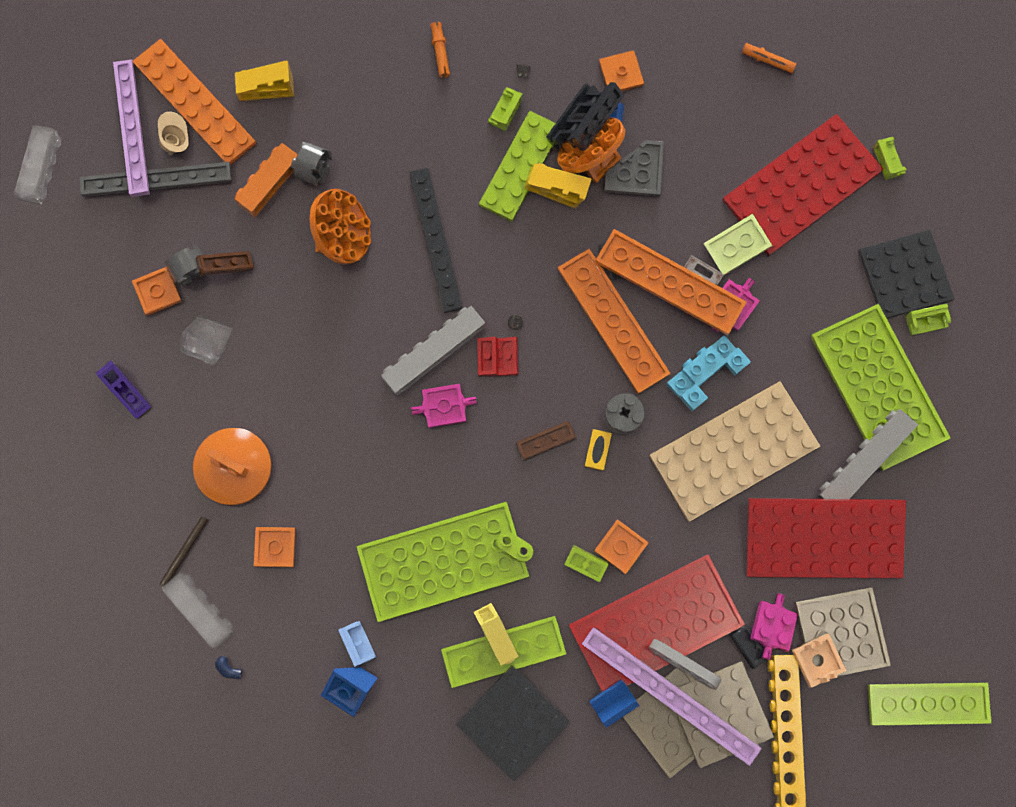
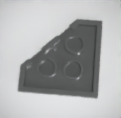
M645 140L616 166L609 169L605 175L604 192L660 197L664 142Z

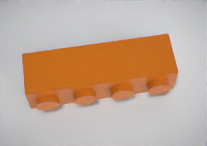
M283 143L276 146L267 161L264 160L260 164L256 174H252L248 178L245 187L237 191L234 198L237 205L255 218L294 172V169L291 168V163L294 158H297L298 154Z

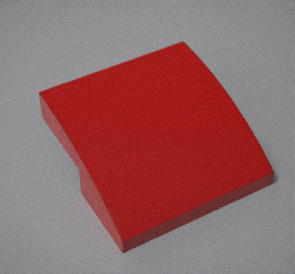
M517 337L477 338L478 376L519 375Z

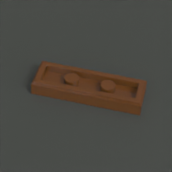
M249 251L198 255L195 258L201 276L252 271L254 269Z
M568 420L516 442V446L524 461L576 439V436Z

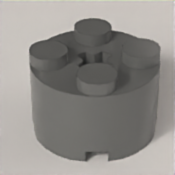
M302 142L297 158H294L291 163L295 177L319 186L318 183L322 184L329 173L331 166L328 165V160H332V153L314 144Z
M194 245L195 249L190 250L188 247L170 256V262H164L176 284H182L184 287L193 282L192 278L196 276L203 277L200 275L195 259L198 255H203L198 245Z
M633 394L616 395L609 401L604 412V422L607 428L622 436L634 433L644 419V407ZM622 411L628 414L626 418L625 416H620Z

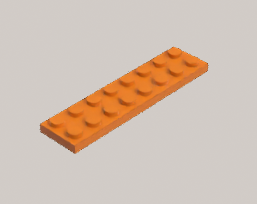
M161 39L132 61L223 162H229L230 165L257 144L251 135Z
M615 229L595 260L597 264L727 336L747 303L743 299Z
M588 249L560 265L557 270L637 394H640L668 377L671 373L601 265L595 262L596 258L591 250Z

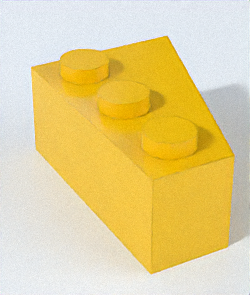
M288 60L235 73L236 95L239 101L294 96L293 76Z
M535 163L530 169L524 189L576 208L585 200L591 178L547 167L541 163Z

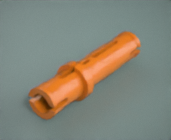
M436 22L430 24L433 37L432 45L435 48L439 77L443 78L444 74V78L450 76L445 49L446 38L443 37L442 23L438 22V26H436Z
M748 43L745 44L742 54L755 58L757 62L762 61L790 74L793 73L797 64L765 51L763 47L760 49ZM753 51H754V52H757V53H759V54H762V55H764V56H767L768 58H765V57H763V56H761V55H758V54H756V53H753ZM771 58L774 59V60H776V61H779V62H781V63H784L785 65H782V64H780V63H778V62H775V61L771 60Z

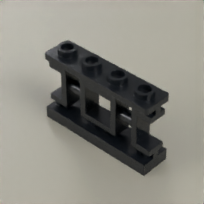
M610 82L606 85L602 92H599L594 85L590 87L589 84H584L546 138L555 149L561 148L565 141H568L573 148L578 147L580 151H586L625 95L615 82Z

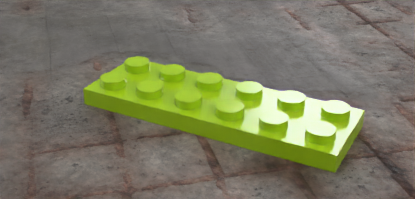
M529 111L479 202L480 207L510 222L513 221L529 192L524 189L531 167L535 163L544 164L553 147L546 136L555 125L554 122Z
M552 616L506 630L519 656L510 664L500 665L486 636L441 649L451 687L454 688L505 673L511 666L518 669L566 655L556 617Z
M988 683L868 685L870 725L991 723Z

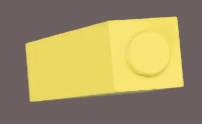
M490 603L475 611L474 614L500 665L512 663L519 656L493 605Z

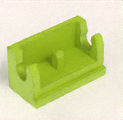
M506 87L492 115L488 119V123L506 131L522 102V93Z
M894 137L877 140L873 146L877 160L884 169L882 172L885 180L906 173V167H902L896 152Z
M947 304L911 311L905 316L911 336L948 328V323H951Z
M573 545L564 565L600 582L609 562Z

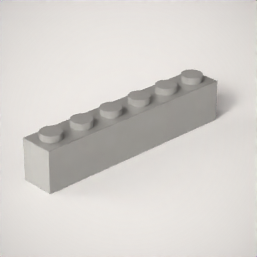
M472 306L461 309L457 313L458 316L453 320L449 319L442 325V329L438 332L435 330L430 333L424 343H417L411 353L408 355L407 353L403 354L398 359V363L394 366L390 365L383 370L382 379L396 397L486 327L485 321Z
M901 409L896 412L892 410L885 417L887 420L883 426L879 424L872 431L873 437L870 440L866 438L859 445L860 451L857 454L852 453L846 459L847 465L843 469L839 467L833 473L834 479L830 483L826 481L820 487L821 493L819 496L822 499H850L918 424Z

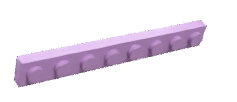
M132 59L113 62L130 197L148 195L150 192L134 65Z

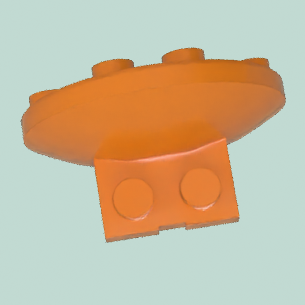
M609 117L586 151H580L578 147L573 148L568 141H565L557 156L559 166L563 171L569 173L586 171L592 182L597 183L621 159L617 149L624 140L625 127L619 119Z
M330 189L322 192L315 198L309 217L310 229L315 241V252L323 253L331 261L338 264H351L360 260L371 244V221L356 197L344 190Z
M240 428L222 429L208 436L199 446L193 461V474L199 489L208 498L223 505H240L257 497L266 487L272 468L269 451L262 440L255 434Z

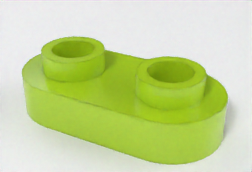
M508 531L499 534L497 546L500 550L520 562H527L532 558L533 548L529 543ZM509 538L510 544L505 545L503 539ZM521 548H525L527 550L526 555L520 554Z

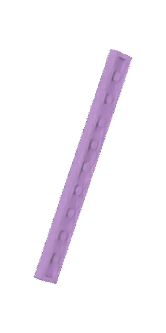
M596 628L591 630L582 645L749 766L760 752V746Z

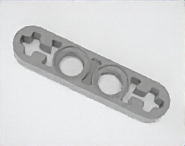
M654 639L650 644L649 650L712 689L716 690L719 686L721 679L696 662L659 640Z

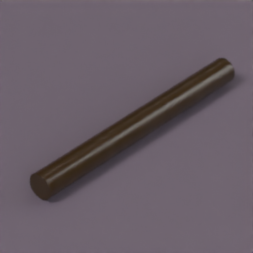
M201 516L159 583L163 587H167L208 521L206 518Z

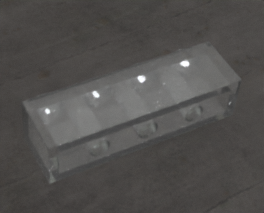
M33 125L14 195L20 201L42 205L43 199L46 198L47 183L50 182L52 177V165L56 163L57 147L61 145V137L55 129Z
M178 573L161 589L213 649H217L234 633L231 630L233 625L226 618L222 619L218 615L220 610L213 603L210 605L206 601L207 595L200 588L197 590L193 586L195 582L188 574Z

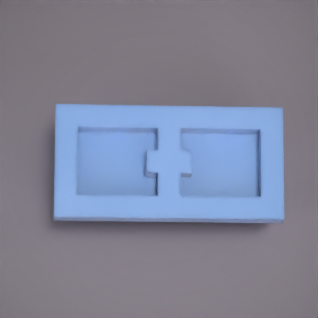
M360 621L338 630L355 667L376 658Z

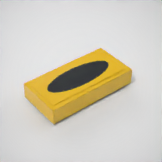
M593 429L584 467L599 471L604 470L612 433Z

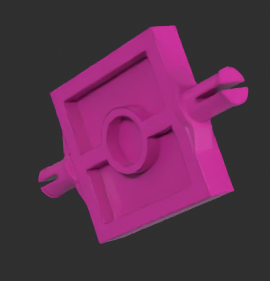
M748 278L743 286L737 285L729 279L723 287L724 290L747 302L732 327L737 332L760 302L749 291L755 283L752 280L749 284L751 278Z
M460 384L422 390L423 406L411 407L412 415L424 413L427 418L428 428L466 422V406L477 404L476 396L464 398L461 393Z
M777 594L775 604L760 601L750 639L759 642L765 647L762 658L766 660L771 659L772 649L788 652L792 642L798 614L783 607L785 595Z

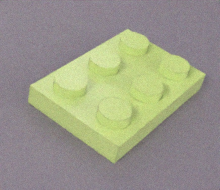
M753 214L704 243L720 272L724 275L772 247Z

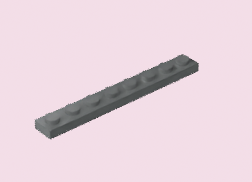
M229 162L147 170L149 190L232 182L231 165ZM127 172L80 177L81 196L128 193Z

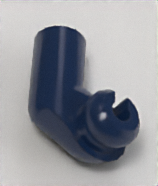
M224 656L217 658L215 668L222 677L241 679L242 669L230 668L227 664L228 659Z

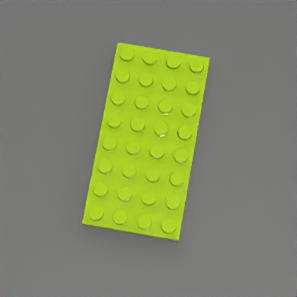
M879 304L810 336L864 440L866 438L870 440L873 437L872 431L879 424L882 426L887 421L885 417L892 410L896 412L901 409L918 424L879 466L881 471L950 439L945 426Z
M507 502L357 546L377 621L382 622L529 577L525 562L516 560L497 546V538L502 532L508 531L517 536ZM509 538L503 539L505 545L510 544Z

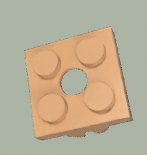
M830 634L820 636L792 650L804 678L811 688L820 683L829 682L830 679L837 678L838 674L846 671ZM817 654L823 657V664L821 666H815L813 663V657Z

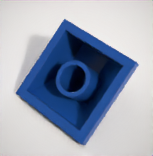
M361 667L336 668L333 670L320 696L354 717L373 688L377 677Z

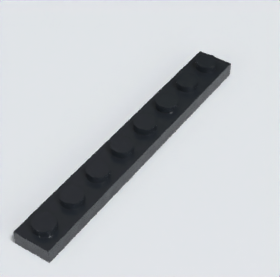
M428 168L411 171L410 176L443 311L448 313L462 309V304Z

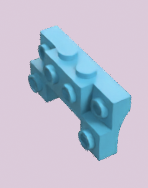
M725 335L707 349L703 347L696 353L698 357L693 361L691 358L682 365V371L666 384L692 412L708 399L699 386L724 365L736 376L751 362L739 348H735Z

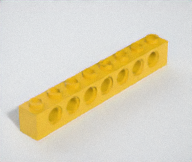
M772 655L771 659L768 660V671L771 672L769 691L772 692V700H770L769 705L770 712H773V720H771L770 727L772 733H774V741H772L771 747L772 753H775V762H773L772 768L773 773L776 774V782L773 784L774 794L777 795V803H775L774 807H806L799 664L794 655ZM781 670H784L787 673V679L785 681H782L779 678V672ZM783 690L788 693L786 701L780 699V693ZM785 710L789 713V719L786 722L781 719V713ZM785 731L790 733V740L788 742L782 740V734ZM785 752H790L791 760L788 763H785L783 760ZM790 772L792 774V781L786 784L784 775ZM791 793L794 798L793 802L786 804L785 796Z

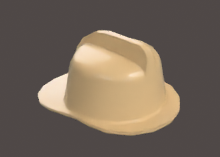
M163 113L158 119L160 147L168 152L169 155L186 150L188 147L186 122L177 113Z

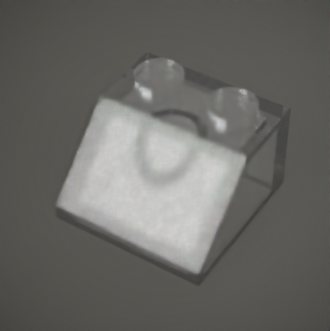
M198 315L182 332L179 352L215 365L225 351L233 333V328Z

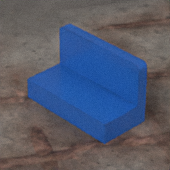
M623 680L618 681L589 701L606 728L640 706Z

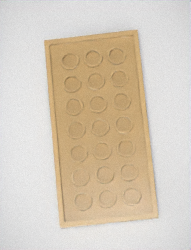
M781 381L650 454L649 457L686 520L690 522L820 447V444Z

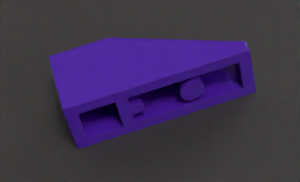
M112 360L96 372L100 380L136 419L151 408L150 404Z

